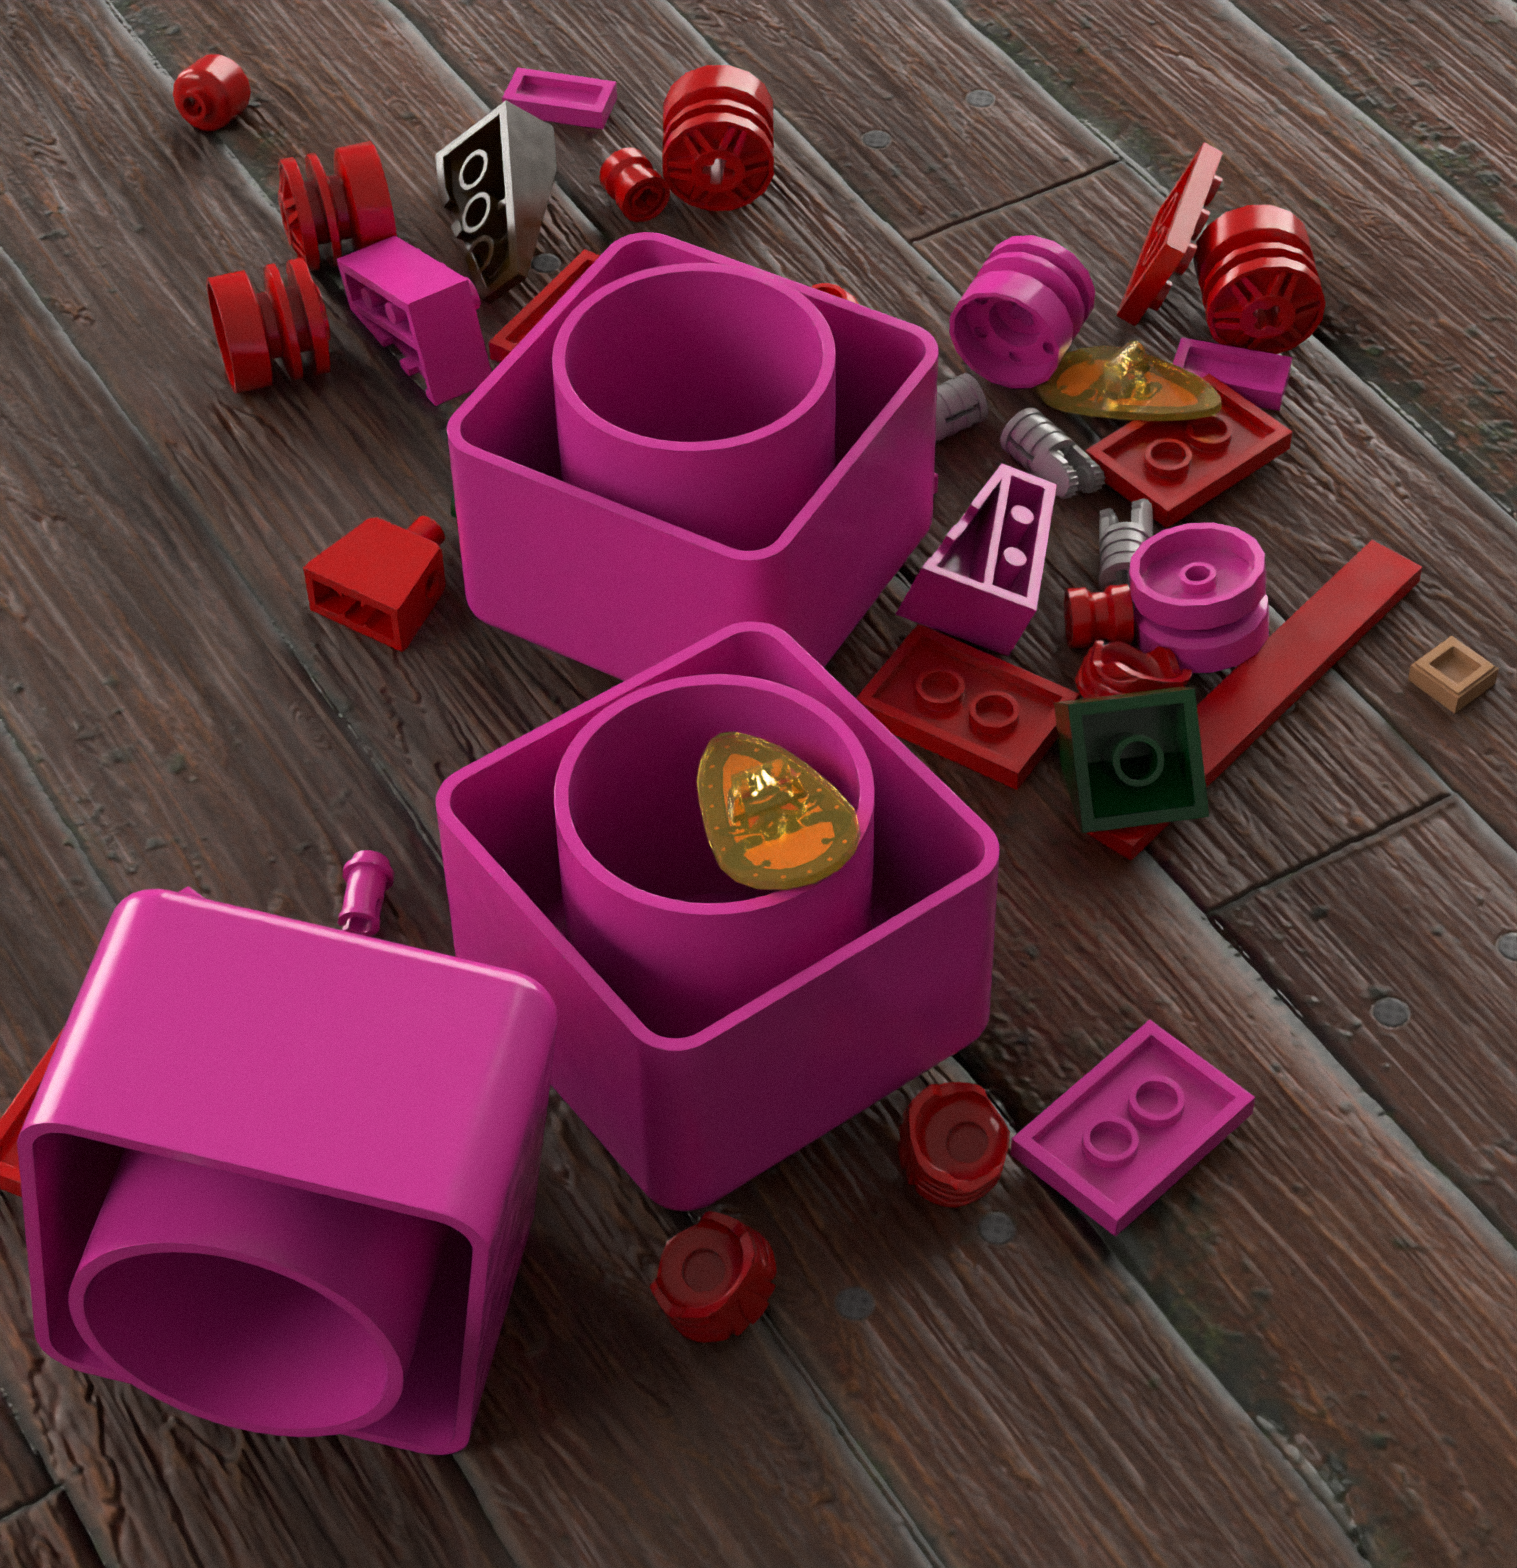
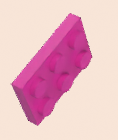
M1149 1020L1018 1132L1011 1140L1010 1155L1116 1237L1253 1114L1255 1097L1153 1021Z

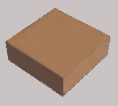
M1450 636L1410 666L1408 681L1450 711L1456 713L1496 684L1499 668L1455 637Z

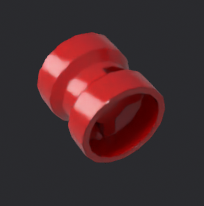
M633 147L620 149L610 155L603 163L599 174L600 184L609 196L616 200L618 208L629 220L646 222L655 218L664 210L669 202V185L658 171L653 170V165L641 150Z
M1128 584L1108 585L1103 592L1093 593L1086 587L1065 588L1064 624L1069 648L1090 647L1096 640H1106L1109 643L1121 641L1132 644L1134 614Z

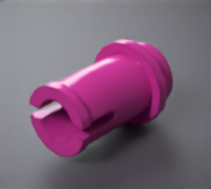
M364 850L355 853L352 859L344 865L342 876L347 886L342 911L339 913L338 925L343 926V931L370 937L375 935L380 929V915L384 894L393 885L395 873L390 867L389 859L385 855L376 851Z

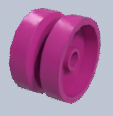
M1214 522L1187 523L1160 531L1142 542L1132 555L1129 579L1131 597L1135 603L1134 626L1136 642L1142 652L1153 651L1157 646L1168 647L1173 651L1180 670L1192 669V673H1213L1240 665L1257 654L1269 638L1270 620L1268 596L1266 595L1265 553L1254 537L1239 528Z

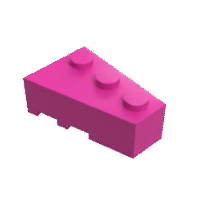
M392 236L337 259L350 309L383 347L394 343L406 358L400 360V366L408 376L420 373L424 377L427 385L426 396L434 406L477 389L492 371L476 312L480 308V298L469 278L453 271L444 263L438 262L423 253L419 248L413 247L397 236Z
M1001 464L972 501L959 522L948 532L939 548L922 566L895 615L1009 656L1037 611L1057 484Z

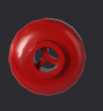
M208 54L196 60L179 74L173 86V98L179 113L190 125L202 131H216L226 126L242 114L250 102L251 89L244 71L231 58L221 54Z

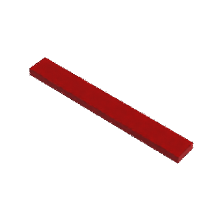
M1371 540L1269 636L1257 654L1241 663L1197 704L1206 788L1420 582L1422 566ZM1171 822L1089 832L1087 834L1131 861Z

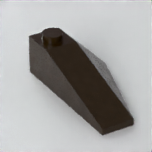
M504 101L436 154L438 197L442 207L451 211L455 220L451 226L456 238L465 243L468 251L465 261L481 299L489 304L527 278L557 171L554 127L508 101Z

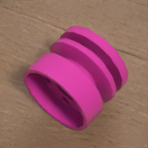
M1034 235L1012 236L997 244L950 315L949 335L957 354L971 370L992 383L1012 389L1033 388L1049 380L1094 309L1095 288L1089 272L1072 252L1052 240Z

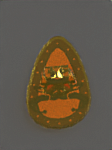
M1135 340L1129 341L1123 347L1103 345L1080 348L1068 352L1064 355L1049 380L1037 385L1038 395L1047 405L1061 411L1096 417L1144 421H1176L1209 417L1217 414L1222 409L1221 397L1213 386L1201 377L1179 366L1146 354L1144 347Z
M740 732L721 733L708 742L700 759L697 776L699 804L708 843L717 863L735 882L756 889L788 890L816 883L837 872L856 853L861 831L854 808L834 785L807 763L783 747L760 737Z

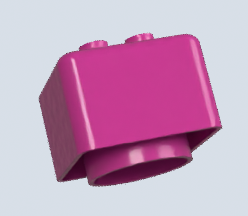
M641 232L616 240L463 402L448 421V446L465 595L469 608L478 619L490 626L623 681L726 626L749 621L764 622L781 628L824 668L931 527L933 519L938 345L935 338L928 331L915 324L664 234Z
M754 621L739 622L726 626L459 769L442 783L437 792L436 812L456 957L523 973L539 982L549 992L558 1013L550 1085L652 1201L664 1208L674 1211H694L713 1204L964 1049L982 1034L988 1023L1000 851L995 833L787 632L777 626ZM739 743L777 756L805 773L832 796L853 819L858 836L852 854L835 871L814 882L790 888H760L737 880L722 865L712 841L704 810L703 785L706 768L713 752L723 744Z
M145 889L125 897L116 906L110 917L17 1139L34 1332L38 1345L51 1358L69 1368L132 1384L170 1406L194 1416L237 1429L293 1437H319L342 1434L430 1455H445L462 1450L469 1442L534 1217L558 1025L556 1005L549 992L530 976L514 970L176 891Z

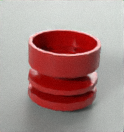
M706 65L686 72L671 85L663 104L662 166L663 177L672 193L688 205L707 211H731L751 204L767 190L774 176L773 99L765 84L750 72L730 65Z
M371 141L336 148L334 151V174L326 176L323 165L315 152L305 156L307 180H303L294 157L279 160L280 184L278 201L283 226L290 246L292 245L298 258L303 257L309 272L319 271L320 269L318 245H322L331 268L338 267L337 259L342 257V240L350 239L353 250L358 251L392 236H397L386 177L377 150Z
M1247 205L1225 212L1207 225L1196 241L1198 247L1193 257L1198 284L1202 292V302L1205 308L1207 324L1213 339L1221 345L1272 354L1292 350L1308 339L1323 319L1326 301L1304 223L1291 211L1273 205Z
M303 257L286 261L288 287H284L275 263L264 266L265 292L255 293L245 270L206 279L209 306L225 371L234 394L271 386L273 382L272 359L280 357L291 380L303 378L302 352L306 355L313 375L330 372L329 341L331 340L326 308L320 289L314 283Z

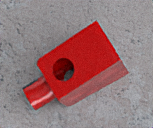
M419 516L407 529L379 517L368 518L303 567L310 610L403 652L409 646L444 592L446 581L442 549L439 547L445 541L444 531L435 520L427 516Z

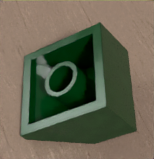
M1173 687L1054 702L1061 767L1080 833L1209 817L1195 688Z

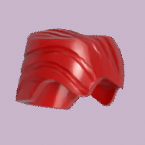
M1096 640L1080 665L1075 677V683L1080 694L1086 699L1184 687L1192 676V669L1180 670L1173 651L1168 647L1157 646L1153 651L1144 653L1121 641L1102 646L1104 641Z
M966 1082L930 1084L919 1092L905 1108L903 1123L899 1125L898 1129L900 1136L898 1155L901 1168L906 1171L907 1182L909 1185H914L916 1193L934 1204L956 1208L967 1206L980 1200L995 1187L1001 1177L1005 1163L1010 1132L1004 1119L992 1105L982 1086Z
M708 1211L701 1217L699 1223L679 1232L667 1241L661 1255L657 1278L651 1283L650 1289L671 1324L684 1337L704 1343L727 1340L732 1334L739 1336L750 1323L754 1325L768 1307L769 1303L767 1300L776 1286L772 1282L777 1273L774 1253L769 1242L759 1232L728 1215Z

